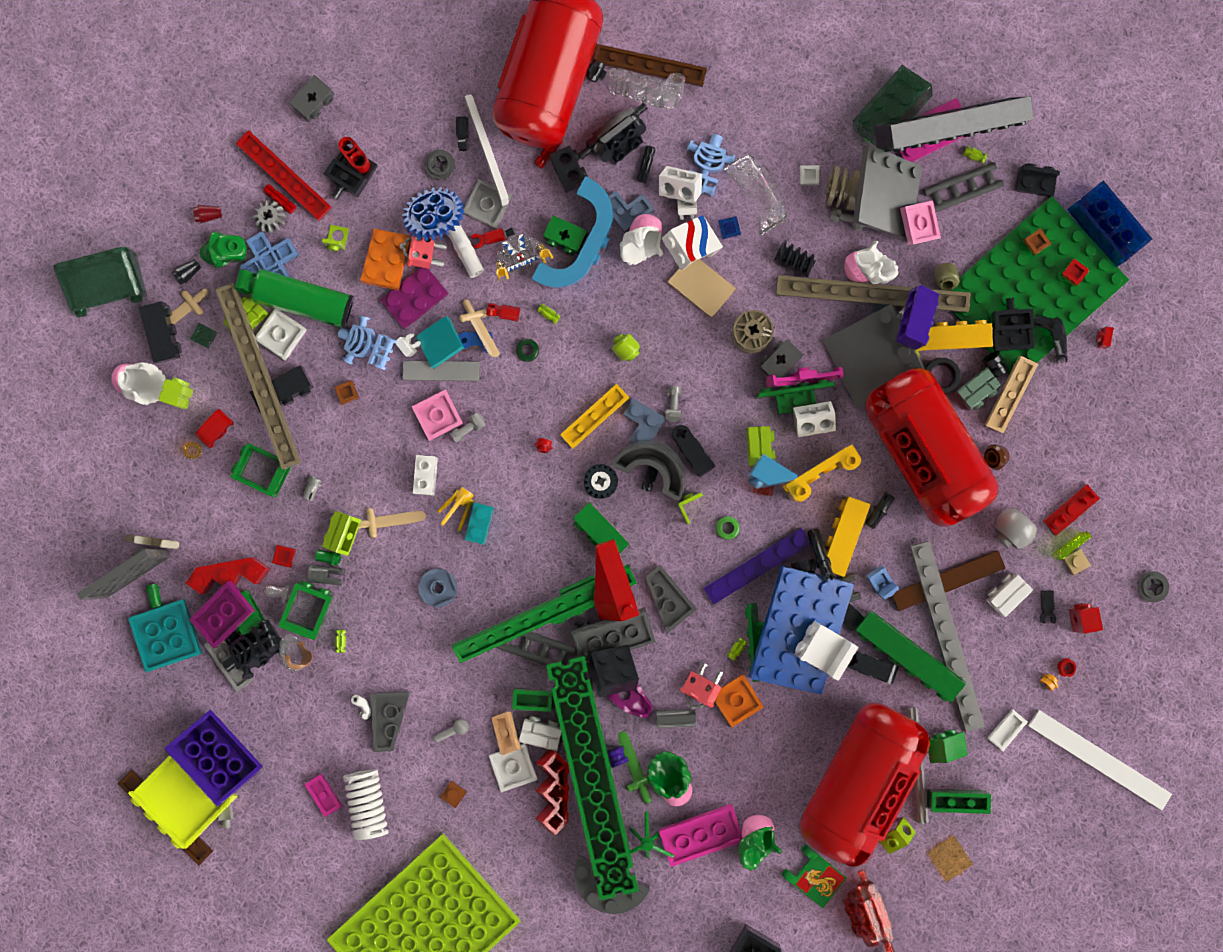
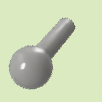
M459 719L454 723L453 727L435 735L434 739L438 743L455 734L463 735L468 731L469 724L466 720Z

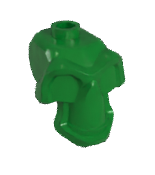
M216 231L212 232L210 240L200 248L201 259L213 265L214 268H221L228 263L243 261L247 253L244 238L235 235H224Z

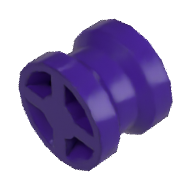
M623 746L607 751L611 768L629 761L628 757L624 755Z

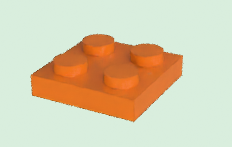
M744 674L722 686L715 699L716 704L731 728L764 708Z

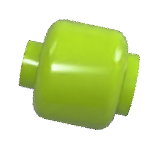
M620 333L613 339L612 351L621 361L627 360L630 362L639 355L640 344L631 334L623 335Z

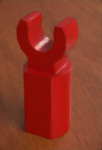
M503 228L484 232V235L473 234L471 236L472 239H480L479 244L474 245L475 249L482 248L484 244L490 245L506 240Z
M489 303L486 315L499 316L500 319L518 322L520 308L503 304L498 306L497 304Z

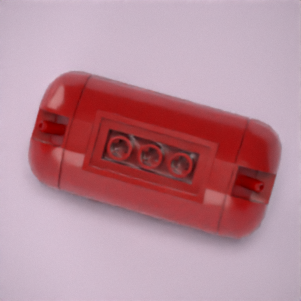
M530 0L525 15L522 14L497 86L499 91L492 110L494 123L505 136L536 148H550L563 140L603 28L602 8L595 0Z
M912 368L890 379L868 395L865 401L867 417L872 421L873 427L932 523L940 527L955 525L978 513L995 501L999 489L997 480L935 376L930 371L924 368Z
M875 702L863 706L857 713L801 816L799 832L805 842L821 854L838 863H843L850 867H859L865 864L872 856L879 841H884L921 773L919 767L930 747V738L926 729L916 721L887 705Z

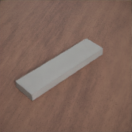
M403 361V380L480 381V362L445 361L434 369L431 368L428 361Z

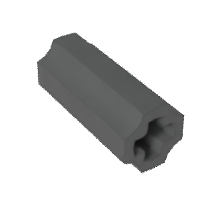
M695 709L656 711L657 728L696 726Z

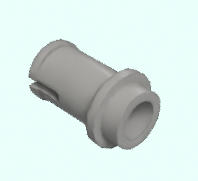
M311 475L310 478H307L308 483L301 497L313 501L318 487L322 484L321 479Z

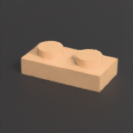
M505 712L492 717L501 755L520 750L521 747L512 713Z

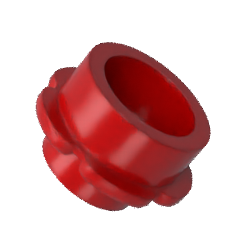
M538 438L534 444L540 453H548V451L553 449L551 446L552 441L548 439Z
M1069 658L1062 659L1057 665L1059 674L1063 677H1071L1076 672V664Z

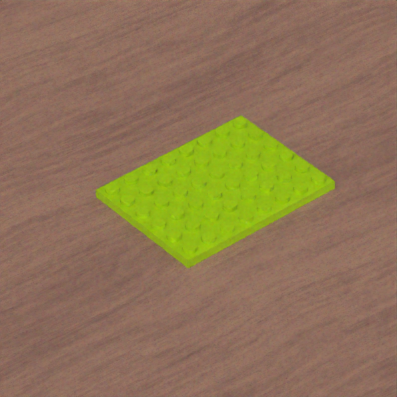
M443 833L328 937L327 941L336 952H488L515 928L521 920Z

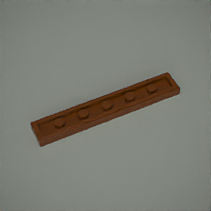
M601 44L596 45L593 58L608 67L703 87L707 71L706 67Z
M995 551L940 573V578L946 593L1006 568L999 551ZM920 582L900 589L892 595L898 611L926 601Z
M132 769L120 780L118 785L128 794L130 791H135L144 780ZM199 836L188 848L183 849L198 866L213 852Z

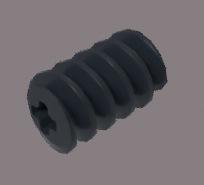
M784 240L774 260L778 258L779 265L785 261V268L792 264V271L798 267V274L805 270V277H808L816 262L814 254L812 253L807 257V250L800 254L801 247L794 251V244L786 247L787 241Z

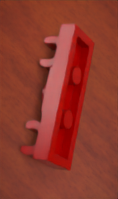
M1086 484L1043 522L1057 536L1100 498Z

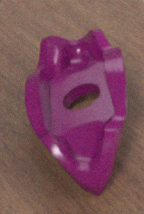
M637 685V689L629 691L630 697L628 700H622L619 697V693L607 695L612 703L631 715L648 718L652 714V703L639 685Z

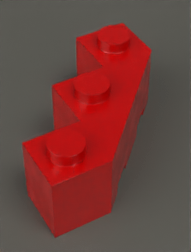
M249 557L196 567L185 584L200 594H207L215 581L222 586L231 581L236 586L243 576L254 584H260L271 568L257 558Z
M548 749L536 762L548 776L536 789V792L548 805L535 819L549 833L556 836L569 821V812H567L569 801V764L556 751Z

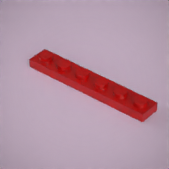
M248 130L236 142L237 146L318 221L332 209L319 194L252 132Z

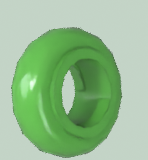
M722 517L716 524V532L724 540L734 539L739 533V523L733 517ZM730 522L734 530L726 534L723 532L722 526L724 523Z

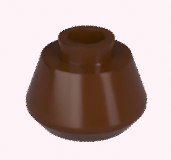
M992 444L986 448L984 459L989 468L1000 470L1009 462L1010 455L1005 447Z

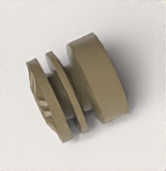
M835 165L831 175H829L826 186V205L831 206L833 199L836 198L835 207L838 208L841 201L845 200V209L855 211L860 170L854 169L850 178L847 177L848 169L844 167L842 174L839 175L840 166Z
M746 311L740 314L734 322L731 331L732 342L743 353H759L766 348L774 333L773 323L769 316L761 311ZM752 327H755V328H756V330H755L756 333H754L753 335H751L749 329H752Z

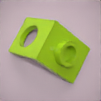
M330 225L328 239L322 238V243L330 251L338 252L339 249L345 250L349 228ZM336 230L343 232L344 236L340 241H335L332 237L333 232Z
M692 492L682 497L684 501L678 503L687 525L690 524V520L683 505L702 497V492L695 496Z
M903 817L896 828L887 833L884 841L880 840L879 842L891 854L909 845L916 831ZM903 825L907 827L909 835L903 831Z

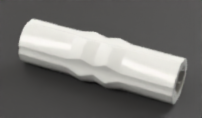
M461 224L460 226H454L456 231L449 230V238L470 278L476 277L484 272V268Z

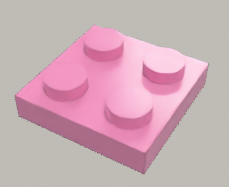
M933 201L900 208L908 246L941 238Z
M446 389L412 406L429 441L463 425Z

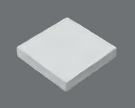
M274 308L255 338L257 342L286 361L307 329Z
M525 743L520 744L521 749L515 752L501 755L499 751L489 755L501 792L538 780Z

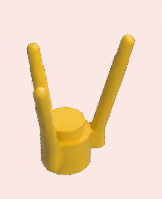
M463 487L459 491L456 490L453 496L438 509L440 513L453 500L456 501L441 522V525L443 526L459 505L464 507L467 504L458 527V532H461L470 507L474 503L472 500L474 495Z

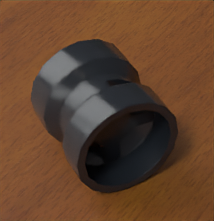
M999 351L988 354L982 360L985 367L989 368L995 378L1005 374L1009 369L1007 364L1002 361V355Z

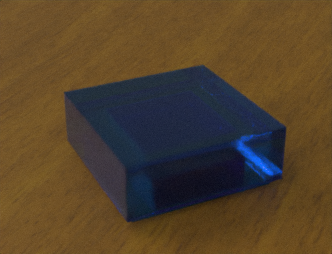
M737 216L718 221L722 240L741 235Z

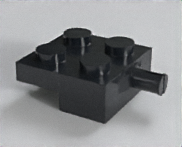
M346 145L344 151H349L352 148ZM340 151L337 158H333L323 174L337 186L331 196L338 200L342 192L345 191L359 197L378 165L368 159L370 162L369 170L365 173H358ZM364 159L357 160L356 165H363Z
M1006 298L1007 310L991 313L994 352L1033 349V328H1035L1033 309H1015L1014 298Z

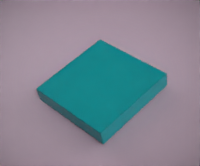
M448 316L443 317L416 336L417 340L421 343L420 346L431 368L434 369L464 349Z

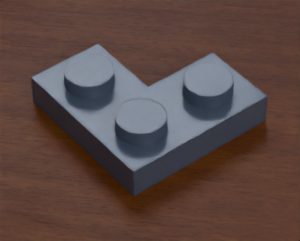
M617 191L608 196L613 207V219L624 233L630 229L633 220L637 216L650 214L654 211V207L644 194L629 205H627Z
M634 398L623 414L639 424L629 440L632 443L644 440L652 441L666 419Z

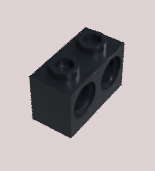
M569 145L549 154L550 161L565 193L580 187L585 176L588 177L585 168L580 167L577 162L580 160L577 151H572ZM563 157L571 159L567 164H563L560 160ZM575 173L579 177L577 180L571 181L568 178L570 174Z

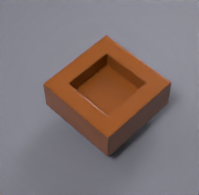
M1041 228L1023 240L1033 256L1051 245V242Z
M353 380L334 387L341 405L360 399Z
M451 781L440 797L456 808L467 791L454 781Z

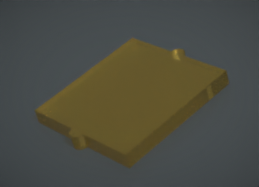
M952 836L943 843L940 842L939 846L928 852L946 882L958 874L962 875L964 870L973 865L955 836Z

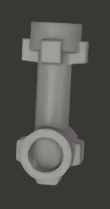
M841 208L832 209L830 219L834 220L833 222L838 223L839 220L853 223L852 228L855 230H862L865 227L853 222L854 215L841 212Z
M669 386L667 395L671 396L670 409H666V421L677 423V421L682 420V410H678V396H682V391L679 386Z
M475 413L468 418L470 421L459 430L457 428L453 429L450 435L456 443L463 441V436L471 430L475 429L477 432L486 426L485 420L481 415Z

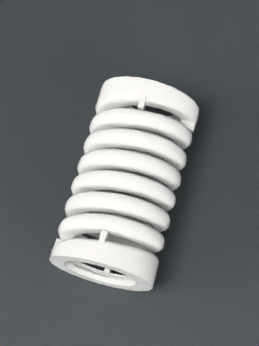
M378 769L354 772L343 776V781L348 782V785L345 786L346 791L362 789L346 794L348 799L355 798L348 800L347 804L354 806L349 808V813H357L350 816V820L355 821L351 824V827L357 828V830L352 832L353 839L356 841L372 839L389 833L388 829L384 828L387 825V821L384 820L386 814L383 812L385 808L382 804L383 798L380 797L382 791L379 790L381 785L378 782L380 780Z

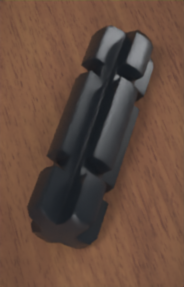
M646 146L645 155H643L639 168L640 172L637 175L638 182L646 183L647 173L649 174L653 161L652 156L654 157L656 150L653 146Z
M650 465L644 478L646 480L645 482L643 481L641 487L647 492L652 491L653 482H655L658 470Z

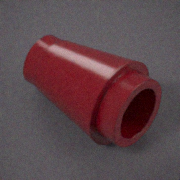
M198 205V207H193L195 222L202 224L222 218L221 206Z

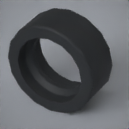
M937 358L929 362L925 369L931 372L934 367L944 365L951 370V383L946 387H941L944 393L947 394L959 385L961 372L953 360Z

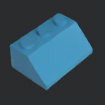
M763 454L758 458L746 478L749 479V484L758 489L760 487L765 488L795 480L798 475Z

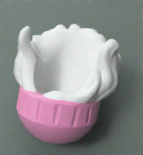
M642 214L633 220L630 231L624 234L623 240L620 243V256L623 262H627L628 265H637L655 254L660 257L663 255V251L660 248L662 222L657 217L650 214Z
M873 241L870 247L847 255L844 262V272L852 282L865 283L870 281L872 284H886L896 278L898 266L895 265L896 262L887 258L886 255L879 252L876 248L878 241Z
M140 362L117 366L112 373L111 380L114 388L122 393L125 398L142 405H148L160 401L158 398L160 392L164 390L162 387L166 378L162 374V370H158L157 366Z

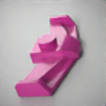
M809 367L797 369L798 372L791 374L790 377L776 378L775 375L767 376L766 386H793L807 382L809 384L817 383V381L827 379L828 381L836 380L844 376L843 368L838 367L833 369L832 372L817 374V370H809Z

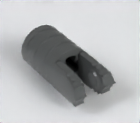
M310 565L307 580L308 582L341 586L343 584L341 579L331 578L329 575H343L345 569Z

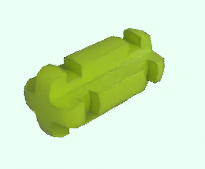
M967 146L963 155H967L968 158L976 162L981 161L980 163L983 164L988 154H983V151L974 147L971 149V146Z
M543 303L537 310L546 319L552 320L553 324H556L560 319L559 314L557 315L554 310L548 306L546 307Z
M336 630V649L334 651L336 653H344L346 651L344 649L346 647V630Z
M738 638L739 641L735 642L730 649V653H727V656L734 661L744 650V646H747V642L742 638Z

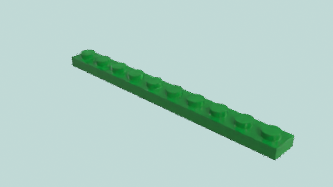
M629 565L624 566L630 586L637 584ZM594 580L452 644V649L460 664L593 604L595 595Z

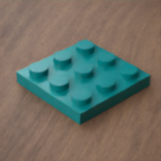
M185 599L128 618L146 673L203 654L194 625L190 621L191 616Z

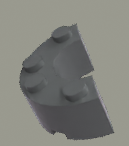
M651 440L634 442L622 449L611 464L627 474L638 465L653 466L663 477L664 487L662 493L679 501L686 485L684 465L679 456L670 447L660 442Z
M578 854L575 865V883L581 897L592 908L608 914L625 913L637 907L648 895L650 885L638 881V892L623 895L622 890L616 891V897L600 901L596 886L598 879L596 876L594 877L591 860Z

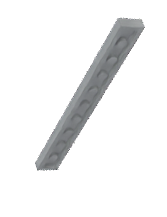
M930 541L912 545L910 550L944 664L966 681V685L955 698L964 730L969 732L983 728L985 725Z

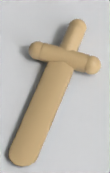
M204 288L194 297L188 291H182L181 296L185 302L172 312V316H170L171 323L176 324L192 310L196 315H202L203 310L198 303L209 294V290Z
M464 300L462 304L467 314L460 315L459 320L461 322L471 321L488 354L492 357H498L500 352L481 318L487 316V311H475L470 301Z
M368 508L366 511L367 520L361 521L359 529L369 528V536L376 538V528L420 522L425 519L426 515L423 511H413L375 517L374 510Z

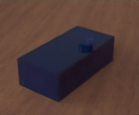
M1104 180L1067 209L1081 228L1101 248L1116 267L1126 262L1152 240V237Z

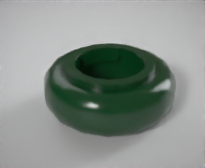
M523 339L516 346V354L520 360L531 362L539 355V346L532 339ZM531 345L533 353L528 356L522 353L523 346Z

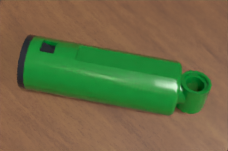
M260 269L257 274L247 270H239L234 289L238 292L251 295V300L254 303L344 329L347 326L354 301V296L263 269Z

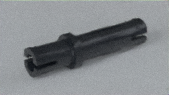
M814 529V537L812 530H810L807 534L816 557L817 568H819L824 582H828L827 573L831 581L835 576L831 568L830 558L825 551L819 529Z

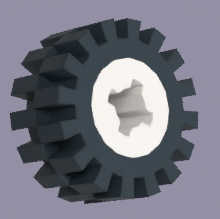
M597 464L590 467L586 471L583 480L588 494L598 499L610 497L618 486V477L615 471L605 464Z

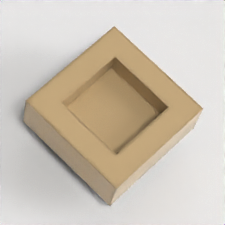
M1081 549L1063 558L1072 575H1076L1091 566Z

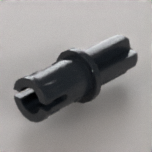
M884 492L879 503L874 505V510L866 521L868 527L872 529L877 527L883 516L887 515V510L895 500V497Z

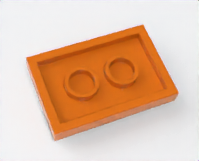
M374 229L360 279L361 283L399 290L407 259L403 254V250L400 249V245L407 238H411V236ZM408 241L407 245L403 246L406 249V254H408L411 241Z

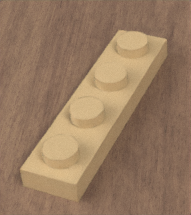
M1019 355L984 425L1004 433L1038 366L1037 363Z

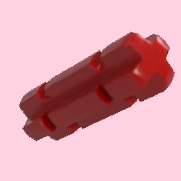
M563 140L556 146L544 148L540 153L541 156L535 159L534 164L542 169L546 165V161L550 159L549 154L556 152L557 147H560Z
M267 184L263 192L273 201L277 202L279 206H282L285 211L292 214L296 210L295 204L291 201L289 202L272 185Z

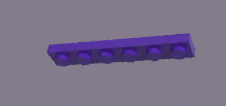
M802 528L703 589L714 605L810 546L811 542Z

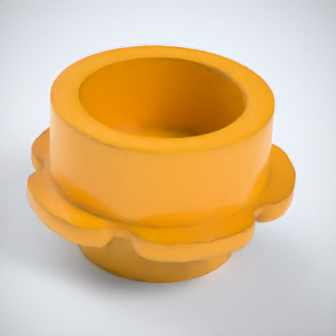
M1050 673L1042 675L1043 678L1040 680V683L1048 685L1046 688L1049 691L1058 688L1056 677Z

